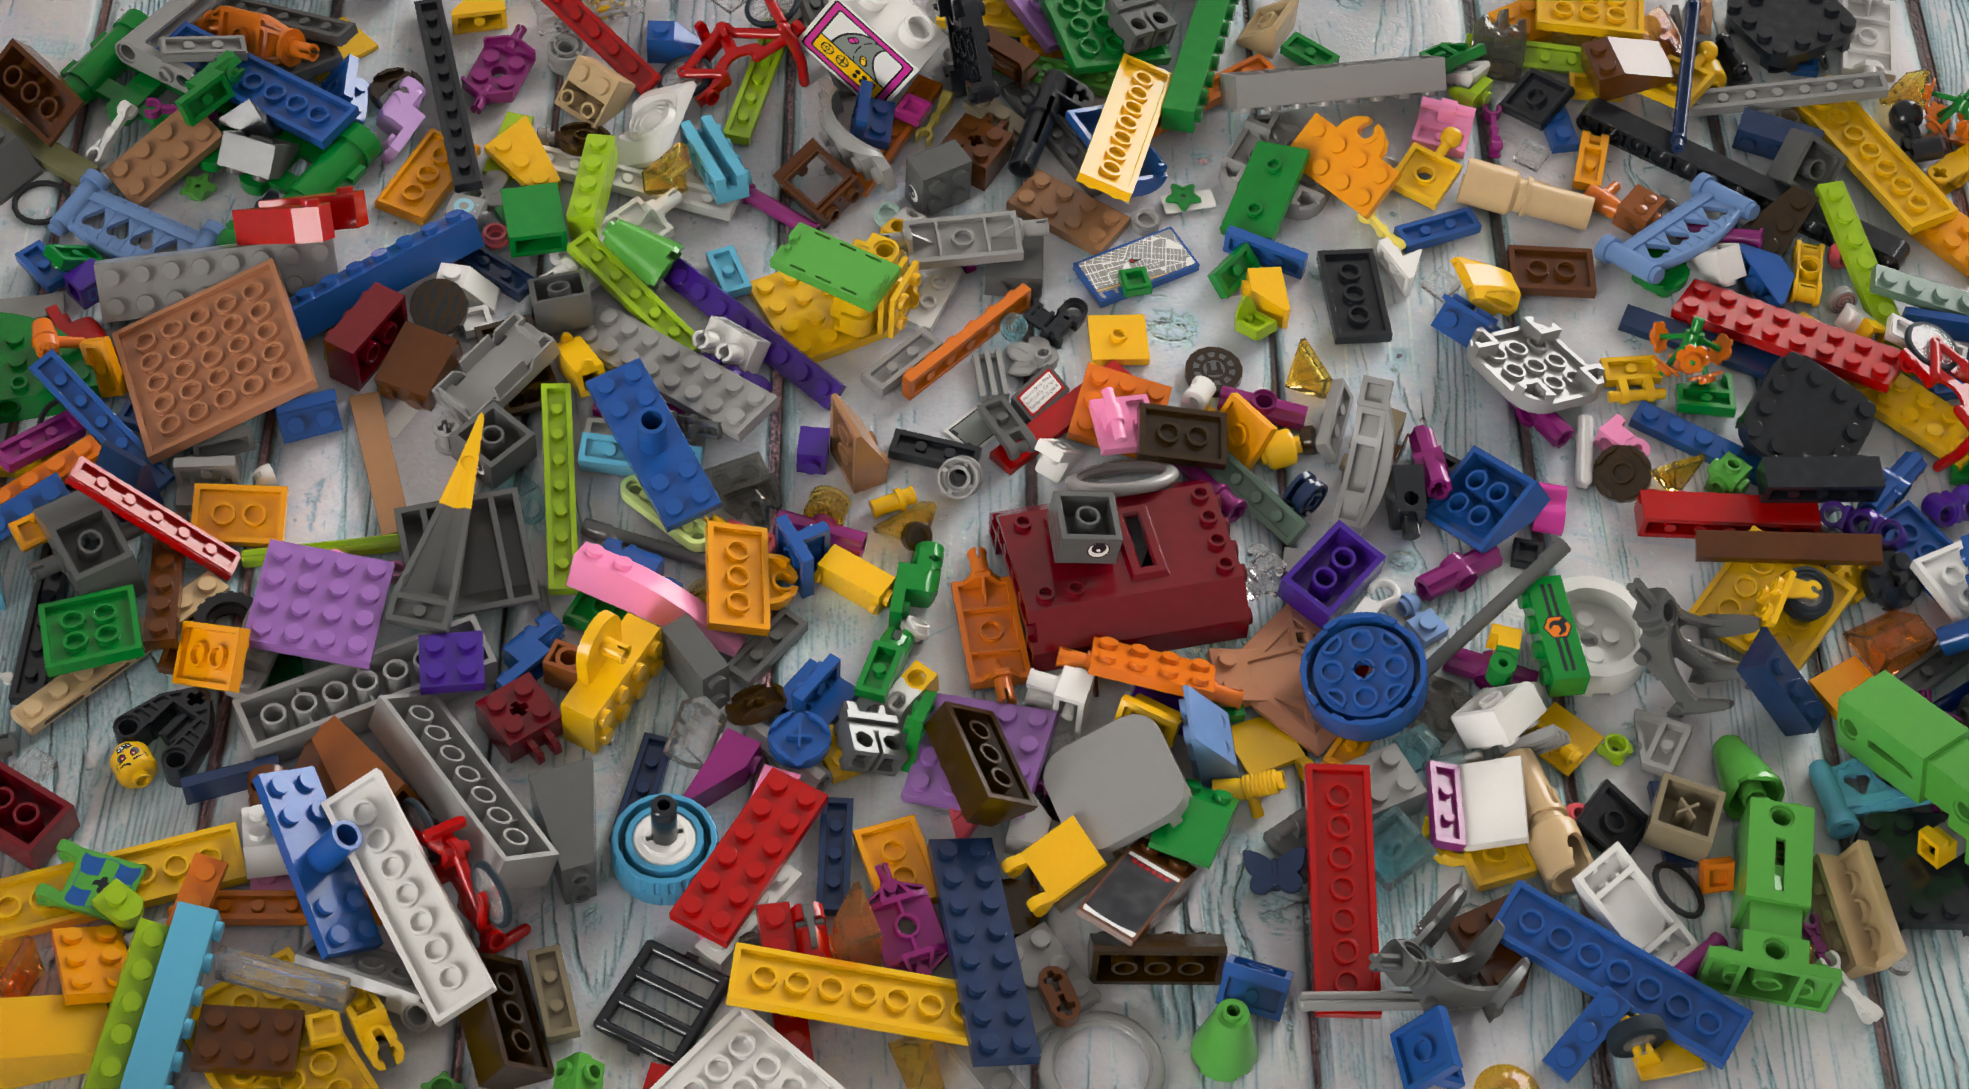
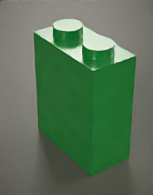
M557 182L500 189L511 258L567 251V229Z

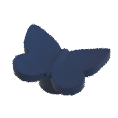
M1304 847L1292 849L1278 859L1273 858L1272 860L1251 850H1244L1242 852L1245 868L1253 876L1249 885L1250 890L1255 895L1262 896L1271 891L1280 890L1287 894H1295L1301 890L1303 882L1298 873L1301 872L1304 866Z

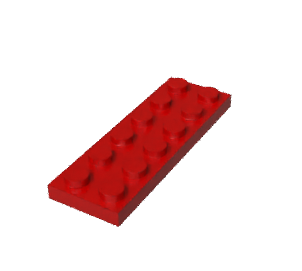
M772 767L669 912L670 920L727 949L828 803V794Z

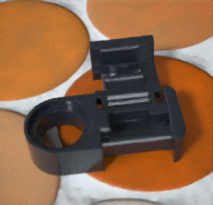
M1073 297L1067 299L1057 309L1056 315H1054V311L1049 312L1044 309V305L1037 301L1023 316L1021 325L1025 327L1029 323L1038 330H1041L1039 336L1047 339L1054 348L1060 349L1064 340L1062 338L1071 329L1076 332L1086 320L1088 305L1080 298ZM1077 308L1081 311L1082 315L1078 317L1072 316L1067 312V309Z

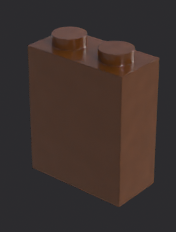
M405 321L374 376L379 393L389 400L398 399L404 401L414 409L421 410L423 408L432 412L437 401L431 390L452 370H455L459 363L458 361L463 355L459 340Z

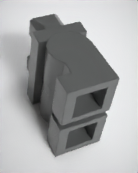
M1107 0L1105 8L1110 14L1107 24L1111 29H1114L1119 37H1122L1125 42L1123 48L1128 55L1148 50V47L1155 48L1170 43L1177 23L1162 5L1156 3L1157 0H1125V2L1123 0Z
M844 701L838 710L839 721L833 728L834 735L837 737V744L842 750V756L839 759L841 770L866 773L869 769L870 774L896 776L909 757L901 732L896 727L899 723L897 716L887 715L884 705L873 704L864 712L859 711L856 702Z

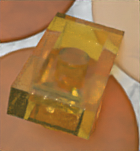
M678 142L641 172L645 194H665L673 187L676 188L675 192L684 193L688 191L685 172L691 167L687 145Z

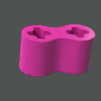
M1538 482L1551 500L1531 523V531L1562 536L1566 518L1568 488L1567 486Z

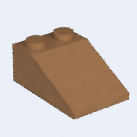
M837 393L831 394L830 452L854 494L887 483V472L890 469V462L886 453L880 452L873 431H868L863 421Z

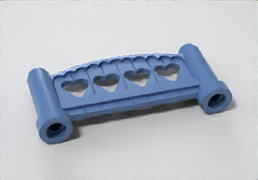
M87 169L80 177L79 186L50 219V224L48 225L53 234L62 237L64 234L71 232L86 245L110 259L154 254L158 250L177 243V251L215 246L219 233L226 228L218 221L210 219L206 221L199 231L119 196H115L107 192L111 187L109 180L95 169ZM105 212V224L101 229H94L92 225L83 224L84 220ZM129 222V235L127 238L120 240L116 238V235L107 234L110 229ZM153 232V246L150 249L143 250L140 248V245H131L133 240Z
M1702 172L1691 183V198L1623 243L1620 239L1610 234L1604 235L1595 247L1594 256L1604 264L1612 263L1649 284H1658L1664 278L1665 270L1689 261L1710 249L1723 239L1740 219L1755 220L1759 215L1760 206L1754 200L1718 183L1715 177ZM1705 211L1724 212L1726 214L1720 215V218L1717 220H1710L1707 218ZM1685 223L1707 225V227L1701 228L1700 232L1692 233L1688 230ZM1667 236L1686 237L1688 239L1683 240L1680 245H1671ZM1647 249L1668 250L1669 252L1663 253L1660 258H1652Z

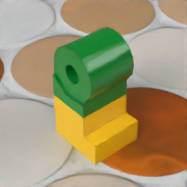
M1495 623L1491 624L1485 648L1493 649V655L1488 663L1485 678L1492 686L1498 687L1510 684L1517 667L1522 629Z

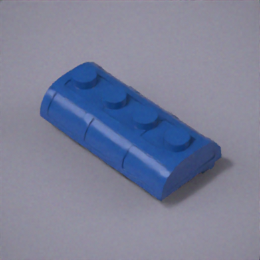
M1104 105L1067 110L1065 118L1067 123L1079 136L1087 149ZM1151 144L1149 145L1131 197L1153 193L1164 184L1168 177L1165 173L1167 165Z

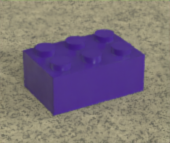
M1338 520L1282 578L1277 596L1322 630L1326 623L1338 618L1369 584L1378 577L1382 571L1386 556L1346 524Z

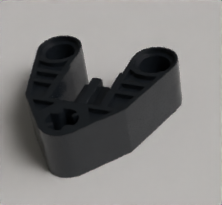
M191 687L161 693L122 714L113 722V731L117 744L119 745L126 741H138L148 746L158 737L163 739L164 743L169 746L161 755V763L166 781L170 786L181 788L180 779L197 774L214 742L215 712L210 693L202 687Z

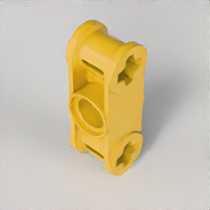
M1969 142L1954 152L1947 154L1927 170V177L1945 196L1969 181Z
M1801 239L1795 240L1791 255L1794 278L1789 290L1788 303L1797 301L1811 304L1814 308L1818 307L1823 287L1821 281L1825 244L1813 245L1802 243Z

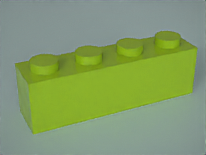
M587 134L566 214L570 239L575 240L587 230H590L598 239L600 237L619 161L615 135Z

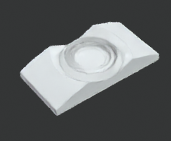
M694 81L649 90L633 103L629 129L618 136V164L637 169L664 164L697 85Z
M1619 841L1609 847L1572 879L1580 899L1591 916L1609 931L1674 967L1699 946V943L1673 910L1664 903L1655 887Z

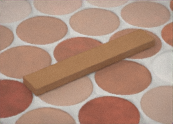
M375 391L349 396L381 535L398 534L394 508L405 507L406 502L379 392Z

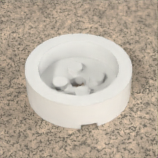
M1574 576L1563 579V585L1580 640H1590L1593 638L1595 646L1587 647L1581 643L1591 678L1585 694L1579 696L1592 697V694L1609 693V696L1630 688L1641 677L1646 667L1645 665H1638L1633 658V655L1641 647L1639 639L1643 633L1637 622L1632 618L1637 604L1636 600L1625 586L1606 578ZM1526 634V643H1528L1531 654L1530 659L1537 671H1539L1538 660H1534L1532 656L1531 635Z

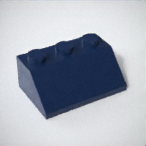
M1767 626L1761 627L1737 667V672L1785 736L1815 733L1826 715L1827 709Z

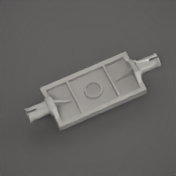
M1015 210L906 220L902 221V232L877 234L894 240L898 244L899 249L907 252L909 267L913 260L919 261V270L1023 260L1022 241L1024 237L1049 236V222L1047 217L1022 220V218H1017Z

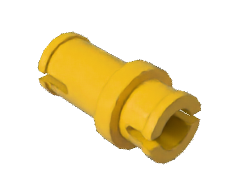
M911 485L904 489L895 488L893 493L869 500V507L875 519L896 510H900V512L905 511L907 506L917 504V497Z

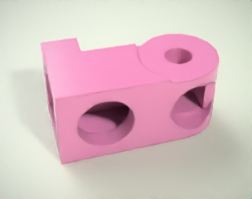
M1616 414L1598 429L1593 445L1601 451L1612 445H1632L1643 451L1647 457L1649 456L1650 445L1645 440L1636 438L1635 435L1624 427L1626 420L1619 414Z

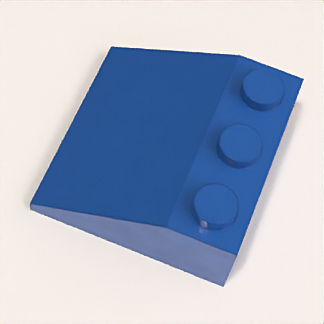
M1474 445L1449 475L1453 490L1448 493L1446 498L1441 500L1431 497L1427 502V513L1424 519L1484 554L1532 523L1551 499L1538 481Z

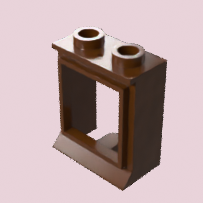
M811 138L773 174L780 190L823 228L838 220L841 213L850 204L855 203L865 191L859 177L855 176L822 148L814 138ZM816 156L843 178L817 205L790 183L797 174L801 177L807 174V165Z

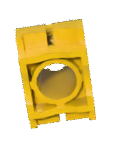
M872 232L866 242L855 238L852 245L901 266V275L873 313L834 296L833 302L830 305V316L838 318L834 329L854 337L867 336L878 322L877 333L883 335L888 327V337L893 339L898 330H903L906 326L907 315L910 310H915L918 306L920 294L917 291L922 276L919 274V261L913 260L908 268L909 257L903 256L899 262L898 244L890 238Z

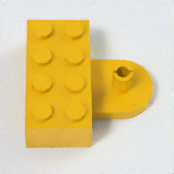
M608 610L599 612L593 618L578 646L576 654L577 682L560 703L563 737L565 740L594 754H597L603 745L607 746L614 735V729L620 722L623 723L628 718L631 706L635 700H640L644 696L648 682L653 676L657 677L663 668V642H661L660 627L629 612L622 621L618 615Z

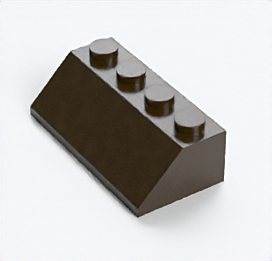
M944 701L924 725V728L966 822L993 827L1034 811L1038 805L994 712Z
M1105 931L1090 933L1087 948L1088 978L1093 984L1220 985L1228 953L1227 945L1222 934H1211L1210 932L1179 934L1174 931H1168L1162 934H1146L1132 947Z
M477 951L497 988V991L459 1014L478 1086L487 1089H516L552 1079L554 1077V1067L523 961Z

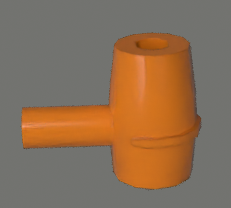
M1613 181L1604 189L1594 184L1590 185L1585 190L1584 195L1595 197L1592 211L1614 220L1617 207L1621 203V200L1614 196L1621 189L1620 184Z
M45 317L34 320L31 325L32 347L39 358L51 349L59 354L60 348L80 349L79 343L85 339L84 337L58 336L53 322Z

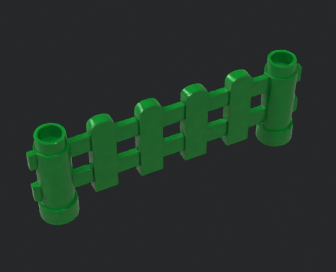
M133 8L129 9L113 24L111 31L108 33L103 31L90 43L91 49L79 61L73 59L60 72V75L85 102L82 108L88 103H93L99 97L108 102L106 110L109 119L113 122L118 115L117 107L122 100H127L138 108V113L132 120H127L124 126L131 125L139 118L152 125L150 127V131H152L171 114H162L157 119L147 118L144 110H154L156 107H147L146 99L151 97L158 99L167 89L180 96L185 93L125 64L118 58L115 52V44L149 17L142 11ZM127 69L137 73L126 86L116 82ZM227 101L216 109L217 115L222 117L237 106ZM355 121L324 150L283 129L282 135L275 138L299 144V149L281 179H270L269 183H263L253 180V175L245 172L243 175H239L241 188L252 196H262L270 188L284 194L282 198L336 192L337 187L346 186L348 183L354 186L367 173L366 169L382 153V146L369 128ZM225 125L217 127L222 134L224 131L238 130ZM220 146L197 164L198 167L211 173L220 171L224 167L217 165ZM301 158L311 163V165L298 177L288 170Z

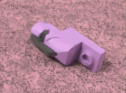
M410 76L400 79L378 99L381 109L377 115L376 125L388 135L382 144L385 150L379 158L386 164H389L399 154L425 118V115L418 109L426 95V91L419 81Z

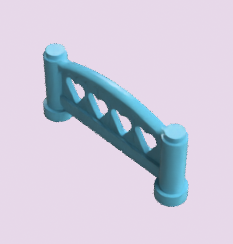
M1855 757L1832 767L1823 759L1813 761L1809 765L1808 774L1826 816L1824 824L1829 836L1833 839H1844L1855 834L1860 827L1857 818L1864 817L1867 814L1890 812L1932 804L1928 799L1921 804H1917L1897 788L1893 789L1877 778L1873 770ZM1860 775L1870 778L1866 794H1861L1846 784L1844 780L1846 778L1856 779Z

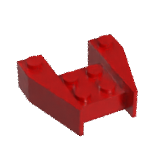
M353 186L337 187L336 192L260 200L258 201L259 208L232 210L237 245L324 242L335 237L334 230L355 229L369 224L364 190H353Z

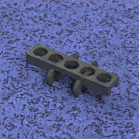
M670 410L677 424L679 421L681 431L687 433L685 438L689 445L696 446V436L714 440L722 438L721 422L698 418L696 414H691L690 416L677 414L676 411ZM685 419L691 422L687 428L684 425ZM699 425L704 426L703 432L699 431ZM709 427L717 428V433L713 434Z

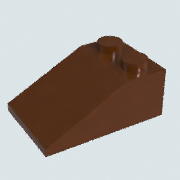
M1604 37L1581 44V67L1596 98L1609 101L1677 82V76L1659 41Z

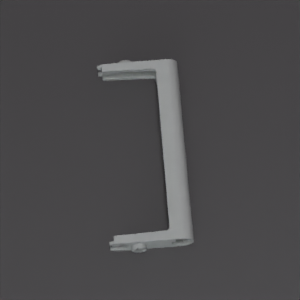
M222 0L168 1L115 44V52L118 58L125 64L183 93L188 92L185 85L186 81L179 78V75L189 80L194 76L196 70L183 62L161 63L160 50L156 49L159 46V37H169L185 21L191 24L195 23L203 14L211 10Z

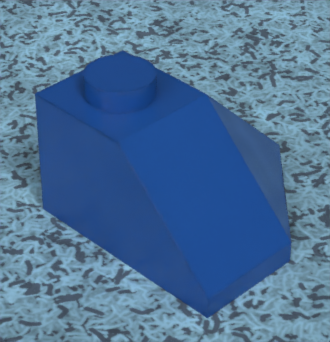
M648 20L646 38L647 63L667 64L676 57L693 54L701 45L700 39L677 21Z

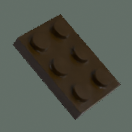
M1140 402L1137 408V460L1225 470L1227 466V413Z

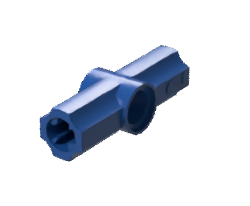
M1915 450L1913 452L1906 451L1890 469L1886 467L1883 470L1886 487L1878 502H1859L1856 508H1871L1882 516L1893 504H1900L1908 494L1912 484L1923 474L1927 467L1923 455Z

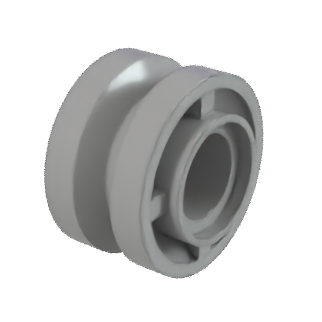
M562 33L552 37L547 44L549 68L558 75L568 76L578 55L586 56L584 40L572 33Z
M960 455L946 460L941 465L937 480L940 489L945 495L954 499H963L975 494L980 489L984 476L982 467L974 458ZM957 469L963 470L967 476L964 485L958 484L954 478Z

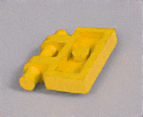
M1653 355L1600 358L1599 363L1605 369L1603 373L1604 388L1616 387L1617 390L1607 392L1608 403L1618 402L1619 405H1626L1630 401L1644 400L1654 403L1655 400L1666 399V389L1654 387L1655 384H1661L1663 376L1655 368L1658 363L1652 358ZM1641 385L1642 389L1636 390L1629 389V386Z

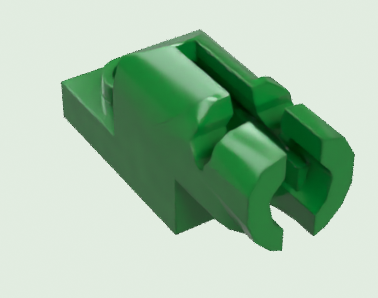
M226 50L215 58V62H209L200 72L185 82L188 92L174 102L186 125L195 126L235 96L232 86L241 80L242 76L246 73V69L243 67L238 69L236 67L242 61L232 51Z
M932 541L920 542L915 547L910 563H898L889 610V627L895 626V630L901 631L900 624L903 619H907L909 616L910 607L929 608L938 594L944 559L943 545Z
M891 626L885 630L880 640H874L854 688L855 696L885 704L890 689L899 679L914 646L915 639L912 633L904 628L899 640L895 641L893 637L895 626Z

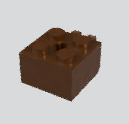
M987 112L982 119L964 113L940 145L956 139L972 160L971 186L985 191L1011 157L1013 133L1007 131L1010 124L1008 120L1002 119L997 126L992 125L994 114Z

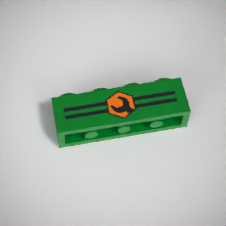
M1561 575L1540 577L1517 598L1518 607L1523 609L1525 614V632L1531 635L1533 659L1538 660L1540 684L1545 686L1548 698L1585 694L1591 675Z

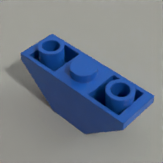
M1739 243L1747 274L1741 277V279L1746 284L1747 290L1756 299L1783 308L1794 278L1790 268L1780 255Z

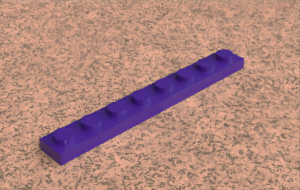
M678 257L663 281L709 318L711 316L725 317L771 342L764 361L823 408L831 410V394L837 393L841 396L847 386L690 263Z

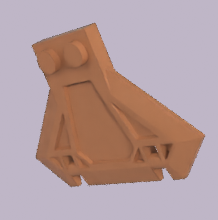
M1287 603L1241 649L1209 648L1206 658L1210 664L1216 665L1215 681H1217V684L1240 690L1243 689L1244 696L1241 705L1254 709L1319 758L1338 736L1330 733L1316 720H1313V716L1304 698L1300 677V663L1309 640H1313L1321 629ZM1297 639H1302V643H1298ZM1216 703L1219 707H1230Z

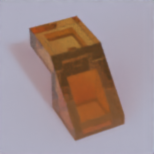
M1659 5L1644 17V31L1651 41H1659L1666 57L1669 54L1679 57L1682 50V38L1678 27L1663 6Z

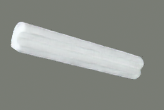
M1581 414L1576 422L1575 485L1577 488L1588 489L1591 487L1593 471V418L1591 415L1585 416Z

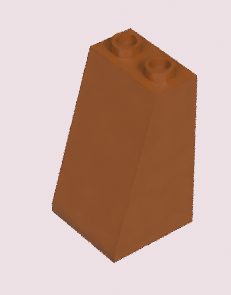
M335 715L329 721L322 724L318 732L311 738L337 792L373 769L378 768L382 771L400 807L403 800L410 797L418 800L426 811L429 810L426 803ZM409 806V818L411 826H413L421 817L413 807Z

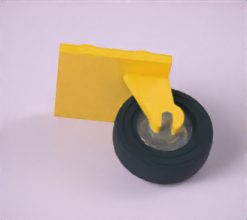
M1809 566L1794 568L1785 575L1776 577L1771 584L1761 587L1755 599L1758 602L1757 607L1750 615L1761 618V627L1767 626L1768 629L1777 624L1782 609L1787 615L1797 621H1815L1824 616L1833 604L1834 592L1829 579L1816 568ZM1760 629L1753 633L1745 634L1744 639L1751 641L1757 636Z
M1636 1013L1632 1017L1626 1015L1619 1023L1610 1028L1606 1034L1608 1047L1615 1057H1632L1641 1082L1700 1071L1705 1068L1704 1062L1700 1057L1667 1039L1668 1031L1665 1022L1657 1014Z

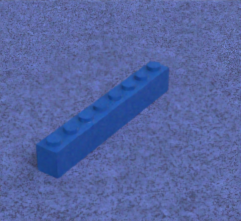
M462 209L452 210L445 215V218L423 225L420 231L398 238L395 244L373 251L370 257L348 264L345 270L323 277L320 283L298 290L295 296L289 298L303 342L338 324L343 314L350 310L359 301L361 294L366 290L368 291L375 282L398 292L438 271L441 262L452 264L484 247L485 244L474 215Z

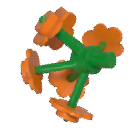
M1933 78L1932 84L1926 83L1925 88L1921 89V93H1923L1921 99L1926 100L1924 107L1926 108V115L1924 119L1927 123L1925 127L1928 132L1937 134L1941 138H1946L1948 135L1944 130L1948 128V123L1951 122L1950 117L1958 112L1957 118L1959 122L1956 123L1957 129L1954 131L1955 134L1950 135L1948 141L1955 143L1957 147H1962L1969 142V89L1965 94L1960 93L1958 96L1933 90L1936 78ZM1931 96L1953 101L1948 107L1943 104L1938 105L1935 101L1931 102L1930 106H1928Z
M1697 316L1693 317L1691 328L1685 329V333H1669L1667 328H1665V322L1660 321L1654 322L1649 335L1650 343L1654 345L1655 353L1665 351L1668 340L1683 339L1675 352L1668 355L1666 363L1653 355L1652 358L1658 363L1655 368L1661 376L1665 375L1668 378L1671 375L1679 378L1680 375L1677 372L1692 375L1702 371L1701 375L1688 378L1689 381L1698 380L1699 385H1710L1711 382L1716 381V375L1723 373L1722 370L1709 373L1707 365L1710 362L1720 365L1723 360L1729 359L1732 354L1731 346L1733 345V340L1724 333L1718 335L1716 341L1711 342L1705 339V333L1702 332L1705 319Z

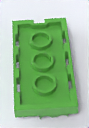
M801 222L789 234L788 244L781 245L770 259L771 268L873 313L901 275V266Z

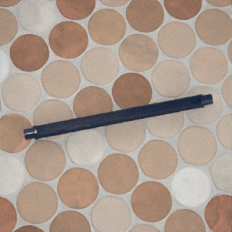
M1688 0L1685 5V25L1673 130L1670 138L1671 149L1675 153L1683 152L1684 145L1687 143V121L1689 117L1697 29L1702 7L1700 0Z

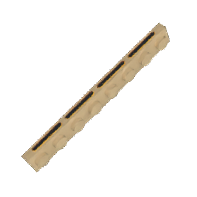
M206 571L183 588L179 631L182 630L183 620L194 621V612H197V607L200 603L205 602L206 598L212 597L219 592L226 593L230 591V587L211 571ZM145 615L139 619L142 639L144 633ZM144 648L145 656L153 650L145 651ZM143 657L59 675L11 709V718L30 735L34 736Z

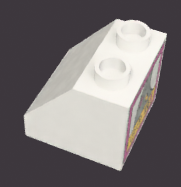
M830 0L800 35L798 40L806 51L857 96L862 80L873 82L871 98L890 102L924 66L946 40L948 34L911 0Z

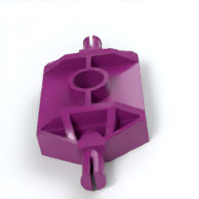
M517 24L511 35L483 38L484 48L467 78L461 77L462 88L475 98L474 103L470 107L472 113L476 114L477 112V115H479L485 105H490L491 103H511L516 98L536 61L535 50L522 40L527 32V28L524 25L520 27V24ZM496 74H504L500 78L494 77Z
M884 862L882 866L878 864L875 866V870L881 883L880 888L865 902L862 913H866L884 965L890 969L932 976V973L949 956V952L926 887L922 884L897 881L896 878L893 879L887 862ZM903 920H909L914 923L916 931L909 935L903 934L898 929V923Z

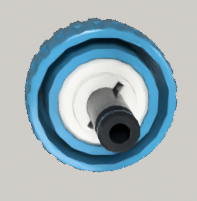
M669 793L654 794L641 798L629 805L619 815L613 826L610 839V856L614 875L620 882V886L634 898L654 905H675L718 845L717 826L705 808L690 798Z

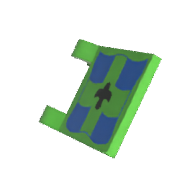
M61 839L56 848L58 858L65 862L76 863L62 892L48 884L40 883L35 890L36 902L42 906H58L112 922L93 907L92 899L115 878L136 892L147 868L138 863L83 848L70 840Z

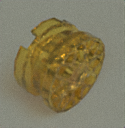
M820 485L814 487L813 492L811 491L809 501L804 508V516L813 518L816 514H826L834 518L838 525L843 526L846 515L851 507V501L843 491L828 485Z

